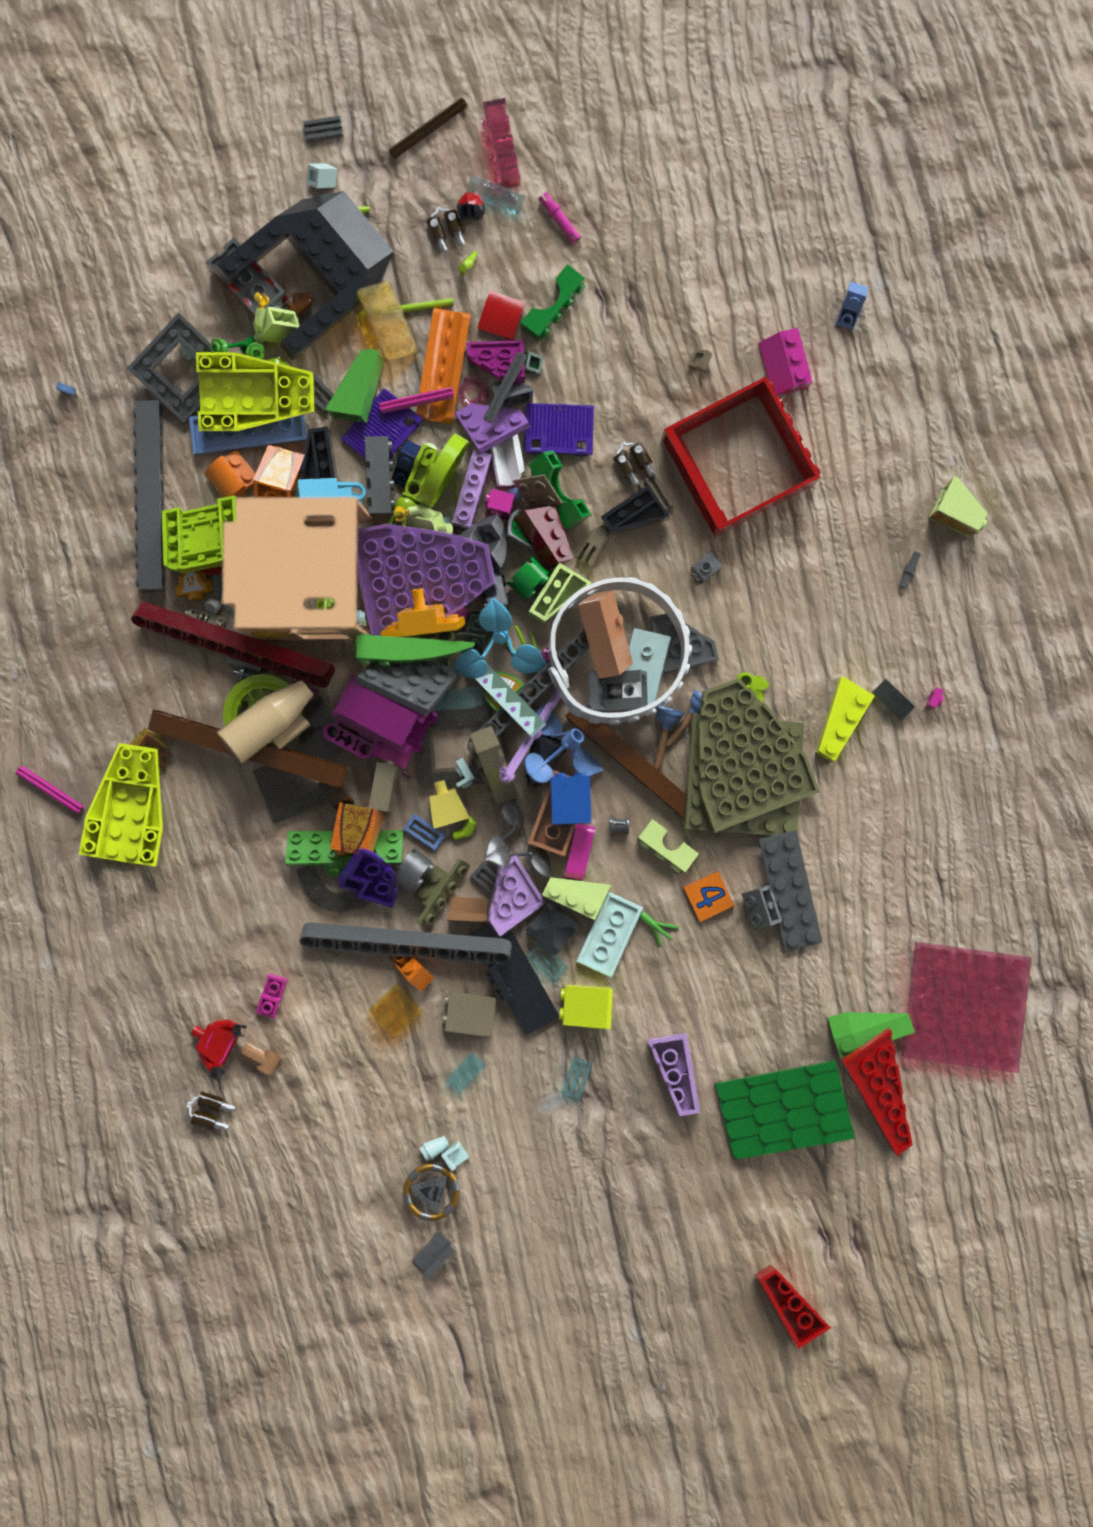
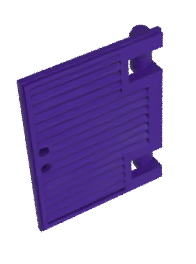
M385 388L373 400L367 423L355 421L341 438L345 444L365 460V437L388 436V441H392V452H389V460H391L393 454L417 430L423 420L422 417L410 408L381 413L379 407L381 402L398 399ZM408 417L414 420L409 427L404 424Z
M526 403V419L530 424V428L525 430V453L541 455L543 452L553 450L555 454H571L586 457L593 455L594 405ZM531 441H541V447H531ZM577 442H586V449H577Z

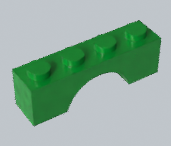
M567 264L555 280V285L559 291V298L556 303L546 309L532 308L521 321V329L538 342L541 338L545 339L551 331L550 327L552 324H557L561 319V313L564 309L568 310L571 307L575 295H580L584 290L585 277Z
M553 450L543 452L528 464L533 476L545 474L562 501V504L556 505L561 523L566 530L578 526L591 516L583 499H571L561 490L559 474L563 466Z

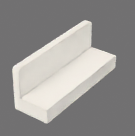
M518 434L490 449L498 486H515L513 480L520 479V474L525 471Z

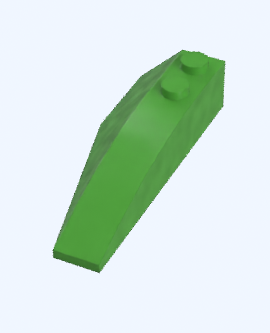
M357 634L352 641L354 661H359V664L370 665L371 662L379 663V666H390V663H416L453 656L472 649L474 642Z

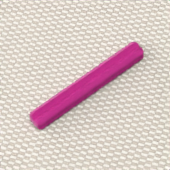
M448 387L381 402L379 407L381 413L384 414L454 398L453 389Z
M20 766L16 771V775L74 813L80 814L83 811L84 805L26 767Z

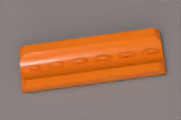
M438 308L433 309L419 394L451 387L454 398L417 406L416 414L422 417L423 420L453 424L471 314Z

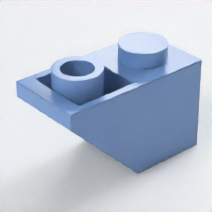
M850 281L835 323L836 325L851 330L854 329L865 302L868 287Z

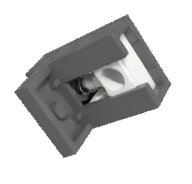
M590 671V676L588 677V688L590 690L588 705L591 710L602 713L624 712L648 705L646 671H624L620 675L600 679L598 678L597 671ZM614 685H622L620 688H613ZM633 686L634 693L630 696L629 689ZM620 695H622V696H621L622 698L613 699V696H614V697H615V696H618V697H619Z

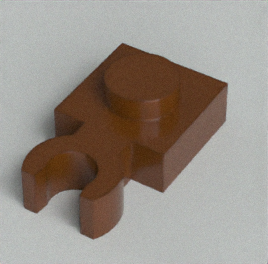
M146 735L139 744L141 747L158 749L159 764L165 767L166 763L162 761V756L172 757L169 752H162L160 749L163 745L149 735Z

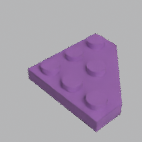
M470 404L455 412L481 454L530 428V424L521 410L501 407L492 424L484 420V415L489 408L486 405Z

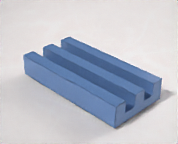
M415 814L412 815L403 829L434 851L446 836ZM416 819L440 836L439 839L419 827L413 821ZM413 826L436 843L432 845L410 830L409 827Z

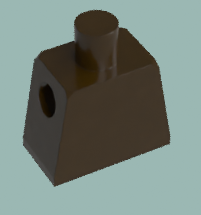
M318 782L330 805L336 811H338L339 803L342 802L350 805L354 802L344 785L343 787H336Z

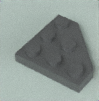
M666 613L650 617L653 633L672 637L663 673L679 670L681 647L672 621ZM685 623L690 632L689 645L692 646V653L688 657L687 664H690V667L718 661L719 657L715 641Z

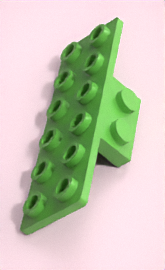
M380 830L373 853L380 856L388 865H400L402 863L403 830ZM289 831L285 864L287 866L324 865L326 876L338 877L354 853L347 852V856L335 854L336 850L330 849L333 831Z

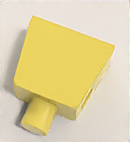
M445 780L435 782L436 794L430 795L434 829L468 819L469 814L456 788L448 790Z

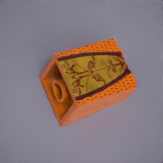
M268 445L253 479L254 498H295L297 481L301 479V468L305 455Z
M339 803L330 849L336 850L335 854L347 856V852L355 854L361 848L374 852L385 812Z

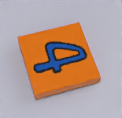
M719 871L683 887L699 922L735 906Z

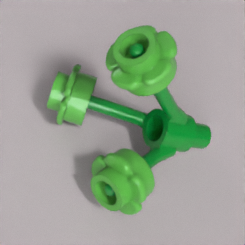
M249 336L244 341L227 344L224 339L214 338L210 345L211 352H228V348L240 347L244 355L259 359L264 357L265 351L261 344L254 343L255 339L253 336Z

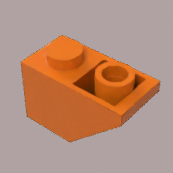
M394 956L391 959L404 977L419 991H422L434 979L433 975L417 958Z

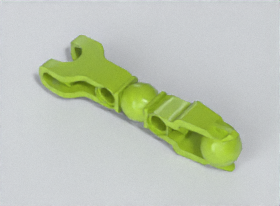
M426 443L420 448L405 485V492L402 493L403 496L397 499L394 508L401 506L407 509V507L418 505V494L429 474L428 471L433 462L435 463L439 456L438 450L433 444ZM412 486L419 487L417 494H410ZM393 512L394 516L391 517L388 524L394 525L396 522L395 516L401 515V513L395 514ZM405 517V519L403 520V526L408 527Z

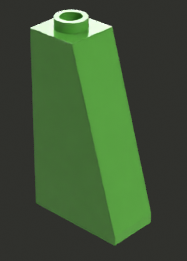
M360 350L326 407V411L331 417L367 423L384 363L383 357L377 350Z

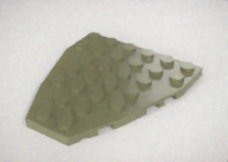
M739 678L705 690L701 695L698 725L700 798L713 833L820 792L807 755L795 744L796 741L788 735L772 710L765 703L763 704L756 697V694L749 690Z

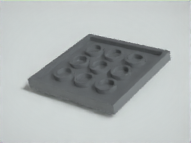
M435 660L416 663H390V666H379V663L371 662L357 677L356 683L427 716L457 679L459 672Z

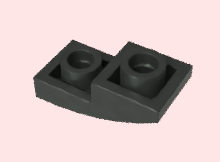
M471 610L465 642H474L472 649L476 650L479 654H483L487 630L479 623L481 612Z
M887 679L872 692L901 721L915 708Z

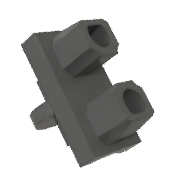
M231 657L227 659L228 667L234 669L232 675L238 676V682L252 676V674H263L261 667Z

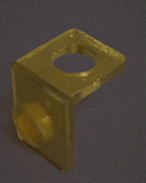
M146 727L130 743L131 745L138 746L145 736L149 734L162 747L166 748L168 746L161 740L163 736L160 733L150 731Z

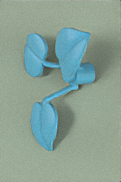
M495 598L490 600L479 615L480 625L487 631H494L489 645L481 656L476 650L470 649L462 652L455 662V670L459 672L458 674L468 678H479L486 673L487 663L483 659L493 643L503 644L507 642L511 654L514 655L510 662L511 666L518 672L534 673L546 665L540 651L532 645H521L517 648L516 652L514 651L511 638L508 637L512 623L511 616L507 609Z

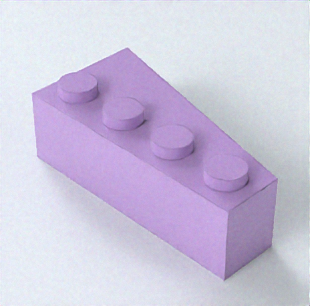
M687 1032L649 1038V1046L659 1065L679 1115L700 1113Z

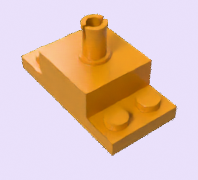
M423 588L413 589L411 592L414 607L405 608L397 613L398 621L387 625L381 631V636L404 637L458 630L465 625L464 616L458 617V614L447 615V618H445L443 604L425 605Z

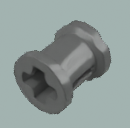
M610 817L609 834L613 832L629 834V817H626V819Z

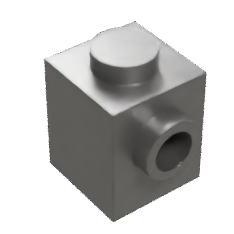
M709 552L691 567V574L696 581L700 580L703 584L720 571L722 565Z

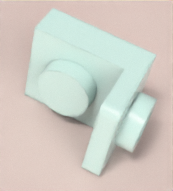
M464 758L456 761L458 766L455 768L460 777L464 776L465 779L456 783L457 788L462 787L465 789L473 784L472 780L475 777Z

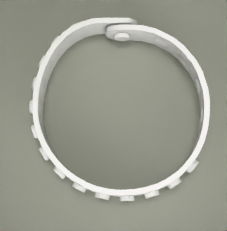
M632 577L611 578L585 586L571 596L561 607L555 618L549 638V659L552 666L548 669L550 678L559 696L570 709V712L576 717H582L593 724L608 723V725H619L620 722L626 721L628 723L638 721L640 717L645 715L649 717L657 712L656 709L661 705L665 707L672 700L670 697L674 691L678 693L683 682L680 680L683 675L687 676L690 664H687L688 657L692 653V646L689 645V628L685 625L681 611L676 608L671 598L651 583H646ZM608 590L637 592L657 603L672 621L681 647L680 667L670 689L655 702L642 708L622 713L593 711L576 702L567 690L570 687L569 677L566 671L562 669L555 649L556 629L566 612L582 599Z

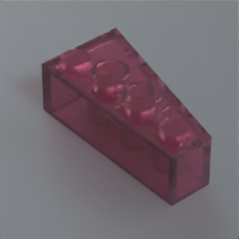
M505 98L483 102L484 118H481L482 129L487 132V136H484L486 148L491 150V154H488L490 166L494 165L495 172H492L494 184L498 183L499 190L521 186V176L516 152H514L513 136L510 134L509 115H506Z

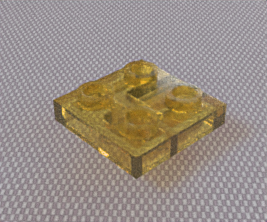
M397 983L368 1010L375 1017L376 1021L394 1038L423 1012L418 1004Z

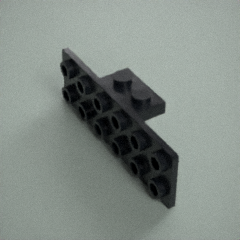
M490 923L470 934V936L507 939L511 942L512 949L509 963L505 965L486 964L489 970L487 976L492 984L496 983L499 989L496 992L501 1001L505 999L526 1035L559 1017L557 1010L511 929L503 935L497 936Z

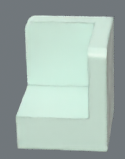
M308 164L307 184L316 188L336 187L337 168L329 164Z
M459 1141L449 1146L441 1154L451 1171H454L456 1166L469 1158V1155Z

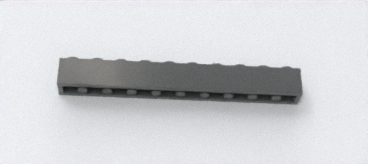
M159 400L136 401V407H133V417L136 419V426H133L136 444H134L133 450L134 455L137 457V463H134V473L137 475V482H134V491L137 493V501L134 502V508L138 517L135 520V530L138 531V538L135 539V548L138 550V557L135 559V565L138 569L136 587L143 593L166 592L162 511L164 510L163 405Z

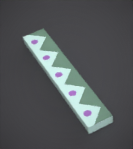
M488 664L486 673L479 678H474L531 737L546 725Z

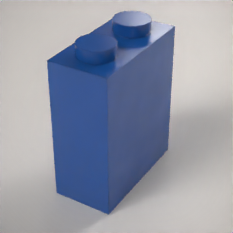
M585 772L574 773V776L566 777V773H555V777H551L552 825L592 823L590 776H586Z

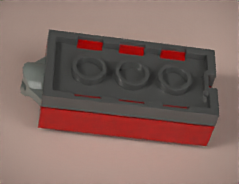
M234 237L223 246L224 251L220 255L216 252L206 261L209 270L254 318L256 307L259 306V303L254 299V295L257 292L261 296L265 293L269 298V303L264 306V309L267 306L282 309V305L288 300L285 291L258 262L231 285H228L216 271V266L241 245Z

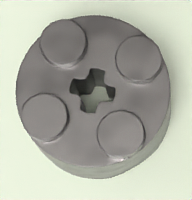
M413 848L398 867V871L394 873L396 883L408 892L412 891L415 893L423 881L422 876L426 878L435 864L427 856Z

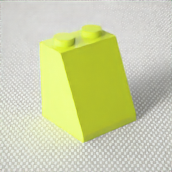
M565 985V989H561L560 1000L564 1001V1008H560L559 1020H563V1025L611 1029L613 989L600 986Z

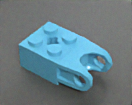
M337 478L303 479L297 481L294 495L295 498L356 497L362 504V500L366 495V489L361 483L337 482ZM359 488L362 491V495L351 492V490Z

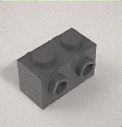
M771 885L742 893L743 902L746 906L753 931L782 922Z

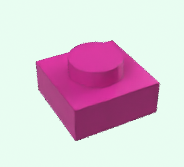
M937 687L932 689L925 707L935 709L937 706H940L944 699V696H942L944 690Z

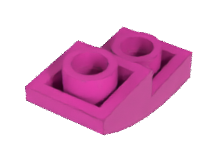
M271 973L268 974L256 1013L275 1018L285 990L287 978Z

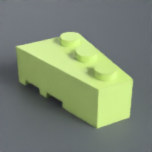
M559 563L529 610V615L546 624L558 614L561 607L571 596L592 583Z
M550 877L542 895L595 920L611 885Z

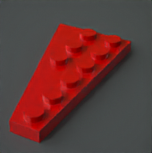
M887 1028L841 1059V1062L893 1153L898 1156L910 1148L913 1143L909 1123L906 1119V1105L902 1097L903 1089L899 1067L896 1064V1051L891 1038L893 1036L892 1030Z

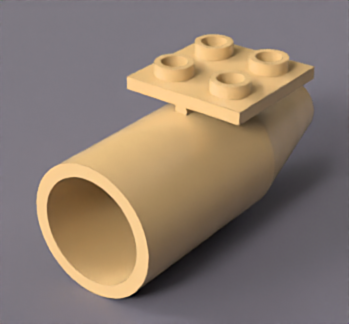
M302 680L264 696L217 732V735L241 764L271 741L281 749L310 726V723L300 712L313 697V694Z

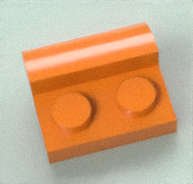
M235 450L225 457L222 455L206 469L204 475L222 498L236 495L238 498L243 495L245 490L253 486V479L256 473L240 453Z

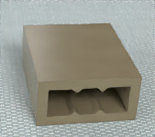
M382 760V763L377 762L368 808L391 813L399 768L393 761Z
M451 991L450 995H446L445 1007H448L447 1015H443L442 1026H446L445 1031L491 1037L497 997Z

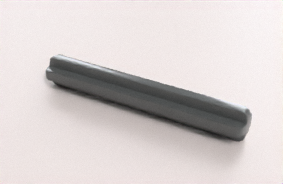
M517 352L484 415L486 422L491 424L494 422L526 360L525 354Z

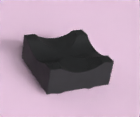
M549 901L525 931L556 955L580 925Z

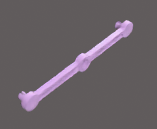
M555 686L553 688V695L539 715L544 722H546L561 698ZM541 730L533 737L527 733L525 740L507 769L502 767L499 770V778L503 783H509L514 779V772L533 741L541 736Z

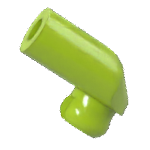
M469 816L468 819L464 820L465 824L462 829L452 832L455 841L470 837L476 828L474 817Z

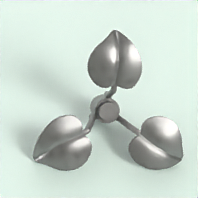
M513 800L503 802L501 807L502 817L512 827L503 838L493 836L489 840L484 860L500 867H507L510 864L511 856L528 855L531 856L530 863L533 869L543 877L550 878L552 874L551 861L548 854L542 848L536 847L533 849V852L509 854V846L504 841L516 828L522 829L525 820L522 810Z

